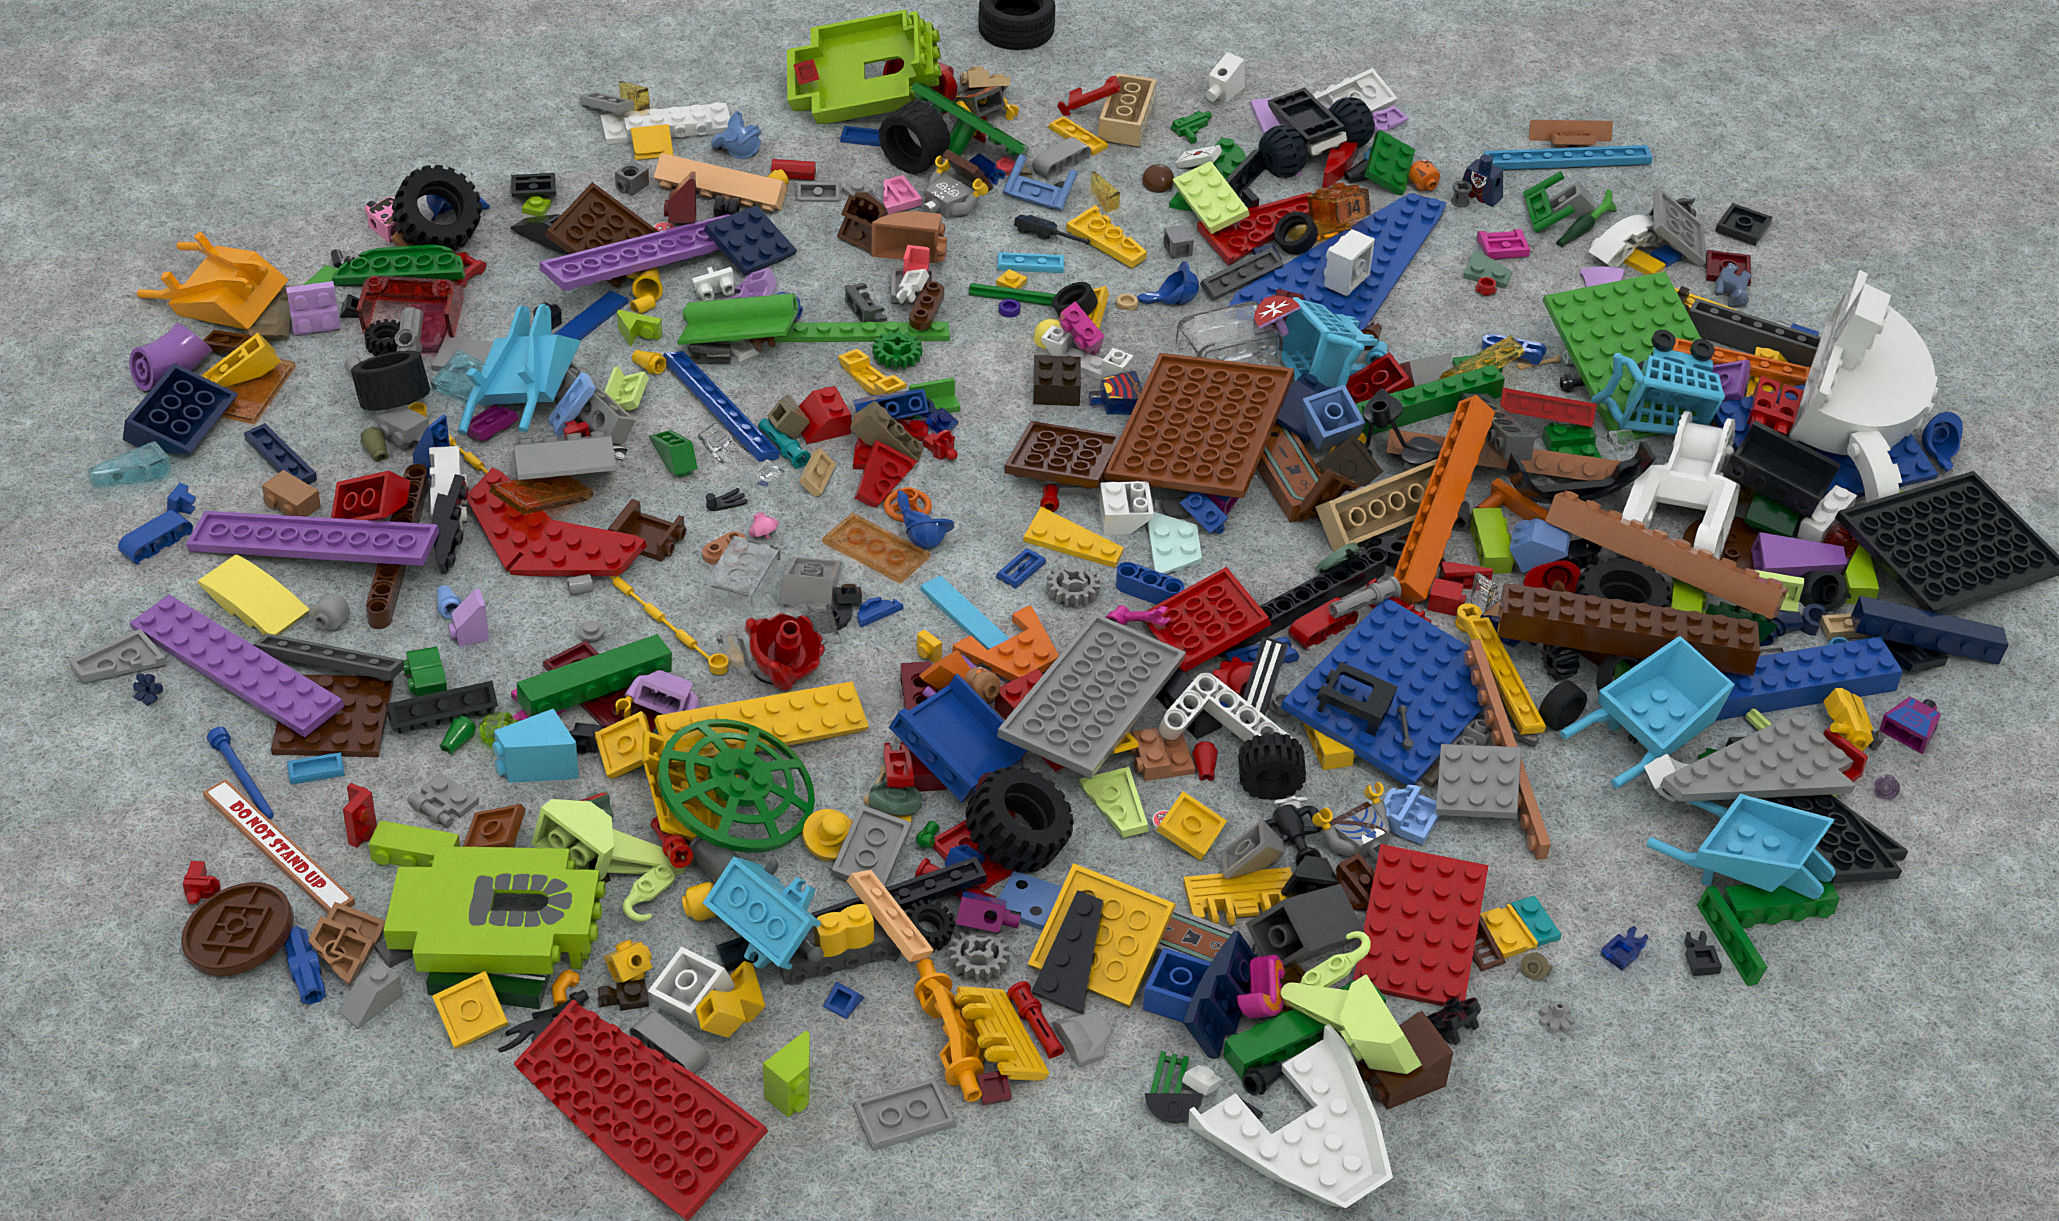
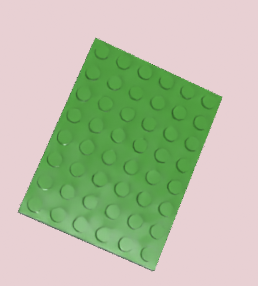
M1666 272L1548 294L1542 300L1591 398L1602 391L1613 374L1614 354L1621 353L1625 357L1632 358L1637 365L1647 360L1653 351L1654 346L1651 339L1657 330H1667L1675 338L1694 342L1696 339H1701ZM1624 364L1623 375L1613 394L1609 396L1617 403L1622 414H1624L1628 395L1635 383L1628 367ZM1644 401L1643 408L1650 409V402ZM1599 403L1596 406L1611 438L1616 444L1662 435L1660 433L1618 428L1619 423L1613 418L1605 404ZM1656 403L1655 410L1661 411L1662 405ZM1667 406V412L1673 413V407ZM1679 408V414H1683L1684 409ZM1690 411L1692 412V416H1696L1695 411ZM1632 413L1629 421H1635L1636 413ZM1642 414L1640 422L1648 423V415ZM1654 416L1653 423L1660 424L1661 417ZM1666 418V425L1673 426V419Z

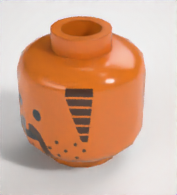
M1418 160L1410 168L1409 179L1419 191H1431L1439 183L1440 172L1431 161Z

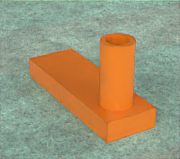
M1499 478L1491 482V495L1476 507L1498 508L1503 505L1528 521L1535 518L1545 521L1549 512L1528 497H1524L1516 489Z

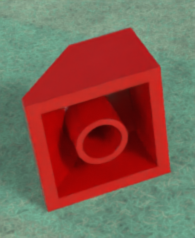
M836 386L812 391L799 405V408L810 421L804 431L801 432L806 444L852 434L850 429L852 414Z

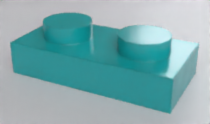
M1535 895L1511 902V906L1537 940V947L1561 939L1562 934Z

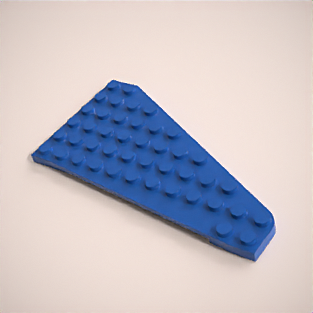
M1409 193L1407 196L1401 197L1289 261L1282 268L1268 273L1237 291L1225 312V318L1257 326L1254 314L1258 305L1265 297H1271L1272 294H1276L1277 289L1302 294L1305 297V301L1321 304L1333 314L1355 317L1360 322L1357 328L1361 331L1369 325L1430 232L1433 231L1441 219L1447 202L1436 198L1419 196L1415 193ZM1353 229L1374 238L1375 241L1370 275L1348 296H1345L1324 286V270L1327 266L1326 253L1343 235L1345 236Z

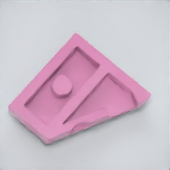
M904 175L884 180L883 203L888 214L922 205V197Z

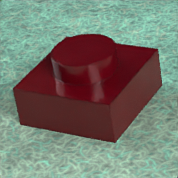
M1000 1071L977 1075L976 1079L982 1091V1106L1011 1100L1012 1096L1007 1075H1001Z

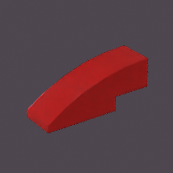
M1344 141L1340 143L1339 149L1330 148L1324 170L1322 188H1328L1343 178L1344 172L1352 167L1357 155L1358 142L1349 143Z

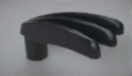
M739 488L715 497L713 493H708L705 496L706 508L709 511L742 506L747 504L748 500H740L744 498V493L736 495L740 491Z

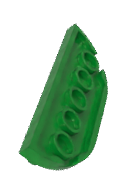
M1221 137L1215 146L1220 145L1222 152L1213 165L1226 179L1246 158V155L1232 139ZM1179 191L1169 202V208L1193 211Z
M445 246L382 247L358 254L359 257L353 259L350 265L347 261L344 262L334 273L332 281L334 286L458 280L464 279L465 268L461 257Z

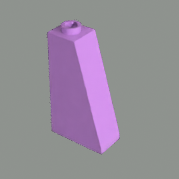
M1759 532L1751 548L1754 570L1801 577V575L1809 571H1834L1842 574L1848 567V558L1845 557L1843 546Z

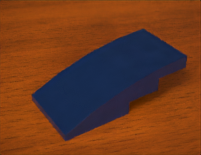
M1233 931L1209 965L1195 991L1183 1022L1207 1057L1212 1059L1220 1058L1225 1036L1236 1034L1242 1013L1236 996L1250 994L1249 964L1257 956L1239 931Z

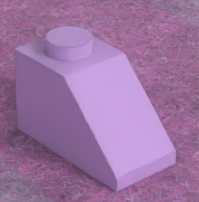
M479 588L475 589L451 613L453 624H448L451 639L457 640L459 647L489 641L486 608Z

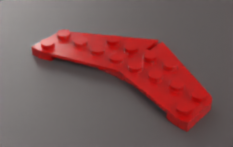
M493 467L471 489L467 496L469 507L505 571H509L510 575L581 576L590 574V576H618L647 547L646 541L636 535L552 520L503 472Z

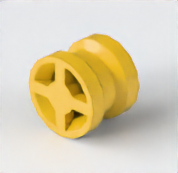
M1471 603L1460 605L1455 621L1458 630L1467 633L1464 627L1465 620L1481 618L1482 610L1477 605Z

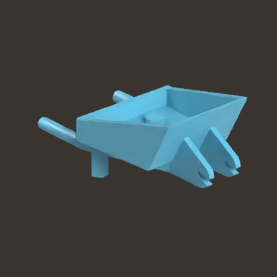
M545 304L538 306L530 329V311L528 307L519 305L508 336L506 338H495L481 373L475 368L468 370L466 375L475 386L468 397L457 431L459 434H467L478 403L479 405L526 403L518 429L521 432H527L536 403L554 401L581 340L561 335H552L551 310L549 306H545Z
M1679 636L1599 690L1598 703L1603 708L1591 712L1560 731V735L1566 740L1593 723L1607 721L1611 731L1620 729L1621 724L1643 744L1649 752L1641 762L1611 780L1612 786L1617 789L1646 772L1645 765L1665 754L1670 756L1713 724L1735 684Z
M1741 793L1729 809L1710 800L1687 802L1711 812L1721 819L1698 849V853L1685 852L1653 837H1650L1647 842V847L1690 866L1704 869L1701 884L1709 886L1712 884L1714 873L1717 872L1769 892L1774 891L1781 885L1809 898L1818 899L1824 892V888L1818 880L1830 882L1832 877L1835 876L1834 867L1815 849L1834 819Z

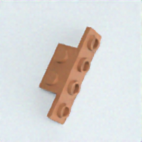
M1530 120L1529 140L1550 141L1556 144L1558 148H1568L1569 144L1577 145V148L1589 147V145H1596V141H1612L1613 122L1604 120Z

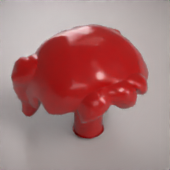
M779 613L770 619L762 618L755 620L754 618H749L746 620L744 630L747 636L750 637L749 649L751 656L759 670L770 677L775 688L781 691H788L796 681L811 674L819 666L820 657L825 651L824 645L821 644L823 638L821 634L814 631L812 622L808 617L800 615L798 618H795L785 613Z

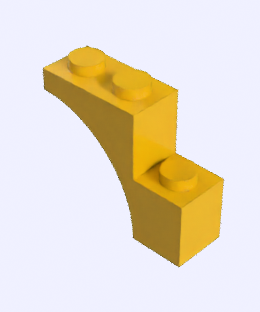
M746 961L730 975L735 984L732 991L711 990L695 1007L701 1030L729 1038L743 1023L751 1022L766 1007L754 966Z

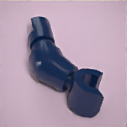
M1809 604L1804 608L1802 615L1800 612L1780 610L1777 617L1768 620L1778 624L1776 630L1759 645H1772L1777 637L1799 630L1805 634L1815 636L1820 627L1821 617L1826 615V609L1819 604Z

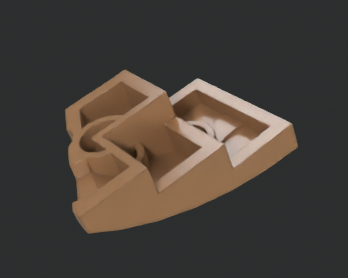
M334 902L326 918L320 916L308 942L346 984L351 985L384 933L385 920Z

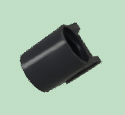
M1584 538L1572 540L1569 543L1567 557L1556 561H1569L1574 563L1579 569H1586L1588 566L1594 565V563L1599 561L1598 553L1601 551L1602 546Z

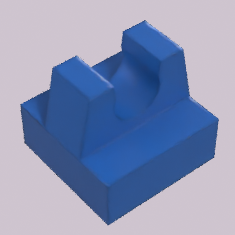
M179 482L167 497V511L175 510L178 513L192 514L195 510V506L192 504L196 501V496L188 493V485Z

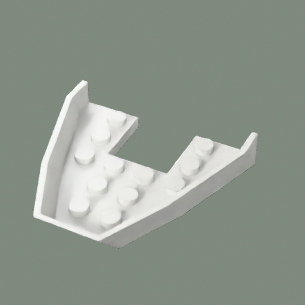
M1330 1024L1324 1027L1323 1040L1282 1064V1072L1313 1106V1109L1278 1131L1270 1134L1236 1093L1202 1114L1195 1107L1189 1109L1188 1127L1266 1177L1326 1205L1347 1208L1393 1178L1380 1122L1347 1043Z

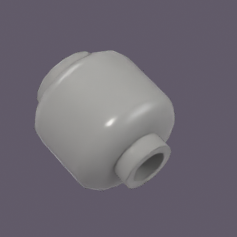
M326 594L311 610L313 622L317 627L325 631H335L350 615L347 601L335 594Z

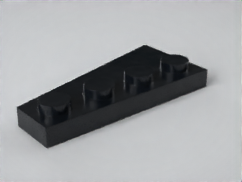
M1077 890L1031 991L1033 994L1084 1014L1086 996L1090 986L1091 968L1095 958L1096 940L1099 935L1104 907L1102 899Z

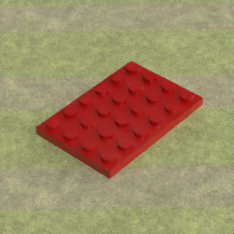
M1380 844L1364 924V931L1369 936L1371 948L1368 954L1357 962L1353 980L1367 975L1382 994L1443 1006L1444 1002L1458 997L1460 1001L1465 1000L1489 865Z

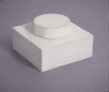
M1197 1065L1185 1072L1182 1082L1207 1096L1218 1089L1222 1078L1215 1075L1212 1069Z

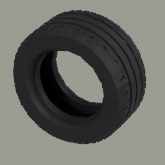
M980 0L978 13L979 32L990 44L1009 50L1036 48L1046 43L1053 36L1055 28L1054 0Z

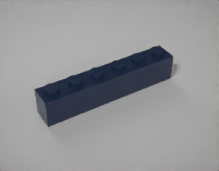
M1859 596L1851 614L1855 633L1881 637L1890 641L1994 664H2000L2009 645L2003 627L1940 613H1931L1927 610Z

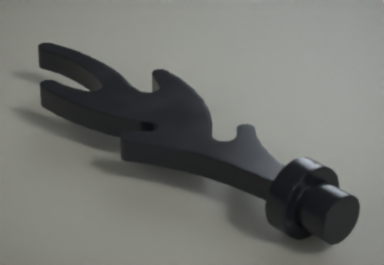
M584 989L578 993L573 992L569 995L570 1000L547 1010L533 1012V1020L521 1023L505 1032L506 1036L515 1033L520 1034L507 1045L498 1048V1051L501 1053L516 1047L531 1034H534L531 1038L533 1043L553 1021V1018L557 1017L572 1000L577 1001L583 1007L584 1002L589 999L587 992Z

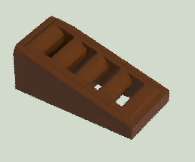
M1480 915L1477 929L1479 934L1476 935V940L1483 939L1484 942L1475 945L1472 959L1482 972L1505 964L1506 961L1482 915ZM1485 947L1490 949V951L1481 954L1478 952L1479 949ZM1492 955L1497 959L1486 964L1482 960V958Z

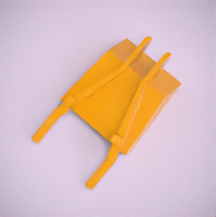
M199 231L194 236L197 242L179 241L177 243L178 250L200 251L207 256L184 284H180L171 271L163 272L160 279L167 288L162 290L139 289L137 291L139 298L171 299L168 305L177 315L249 330L289 279L257 252L217 245L213 247L205 235Z

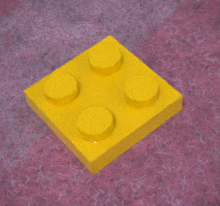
M642 711L595 732L606 775L610 779L617 778L644 765L641 756L642 736L645 730L651 731L646 715Z
M1182 791L1156 831L1201 861L1227 820Z
M486 971L432 996L455 1049L509 1025Z

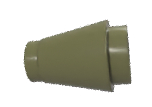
M376 427L365 429L361 433L360 440L363 447L376 462L388 459L389 455L383 432Z

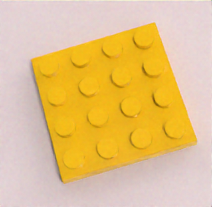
M1073 863L1029 959L1028 965L1041 971L1077 890L1102 899L1104 907L1099 935L1096 940L1089 991L1131 1008L1176 905L1173 902Z

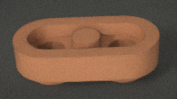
M733 531L717 538L703 547V560L709 564L723 563L746 549V537L742 533Z

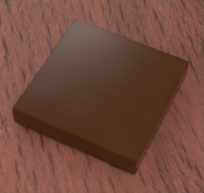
M946 150L942 155L945 160L948 159L950 166L958 175L972 183L976 179H981L988 186V192L993 189V185L978 166L950 150Z

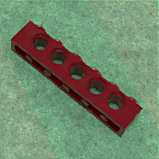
M931 661L901 663L900 665L903 706L908 711L927 699L922 694L927 686L931 687L936 693L940 691L935 690L934 686L925 682L919 676L932 666ZM910 750L914 772L913 787L919 792L946 790V786Z

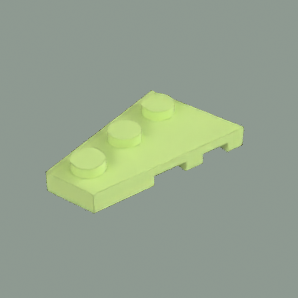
M1129 767L1097 774L1092 778L1078 779L1081 788L1123 838L1149 832L1148 823Z

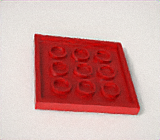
M1227 566L1147 610L1152 611L1160 606L1167 607L1168 609L1163 614H1160L1164 618H1171L1166 625L1161 626L1151 621H1143L1156 640L1186 652L1185 659L1179 666L1184 672L1195 668L1199 664L1217 656L1219 653L1271 625L1269 617Z

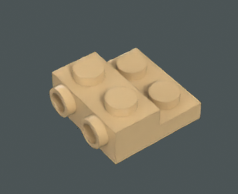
M983 66L971 67L967 72L960 74V86H964V91L996 86L1006 89L1011 86L1010 77H1004V74H992L989 77V70H983Z

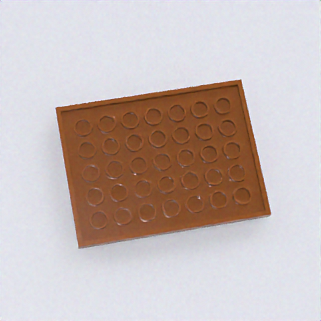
M1159 353L1105 469V480L1148 482L1149 486L1244 498L1295 376L1294 368Z

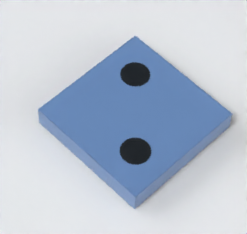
M1014 870L998 899L1007 901L1005 909L1022 912L1019 923L1043 931L1062 886Z

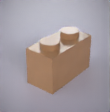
M284 470L262 485L265 504L269 508L275 507L280 510L283 515L307 517L321 507L319 491Z

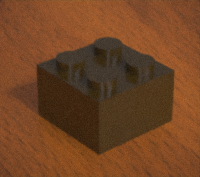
M1034 355L1033 405L1080 406L1081 357Z

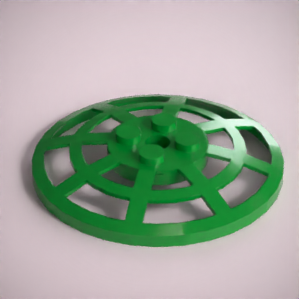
M709 719L692 723L683 727L669 739L659 757L657 779L661 795L667 807L689 831L718 847L744 853H763L777 850L790 844L800 836L807 818L813 813L815 803L814 787L803 762L783 741L754 725L728 719ZM710 727L738 729L748 732V735L732 732L716 733ZM698 729L706 736L696 742L689 753L672 750L677 741L687 733ZM758 737L766 740L767 742L778 748L789 759L783 760L782 757L771 747H769L762 741H759ZM723 739L745 741L744 750L730 749ZM709 743H713L719 751L713 759L698 755V752ZM756 746L767 752L775 761L764 762L755 755ZM669 760L686 762L685 776L690 788L677 794L675 793L669 778ZM694 764L708 767V780L701 783L697 782ZM790 769H798L803 778L808 793V802L794 794V780ZM783 771L787 789L773 782L771 772ZM735 774L743 776L746 779V781H744L741 778H736ZM713 790L721 799L727 802L725 808L715 803L705 793ZM769 792L784 799L772 811H769L764 801ZM696 797L707 809L722 817L718 829L710 828L698 820L682 803ZM790 804H793L804 812L803 817L790 830L780 834L774 820L783 815ZM737 806H755L759 815L736 813ZM732 821L742 824L764 823L770 838L744 839L730 836L728 832Z

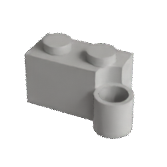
M405 406L391 408L377 416L378 430L383 432L384 439H388L403 448L413 445L415 449L426 428L430 425L427 417Z

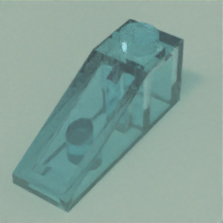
M156 441L88 468L93 488L147 483L156 479H162L172 473L169 456Z

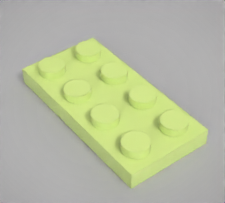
M1211 161L1173 179L1176 189L1210 234L1250 216L1247 207Z

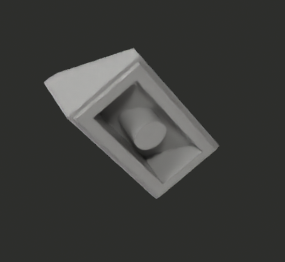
M797 181L796 201L840 202V181Z

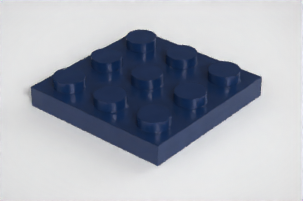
M757 205L706 224L704 229L707 235L744 276L781 262L797 252V249Z

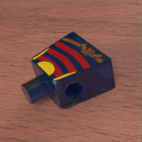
M1136 371L1103 377L1100 382V391L1089 392V404H1103L1107 415H1131L1142 392Z

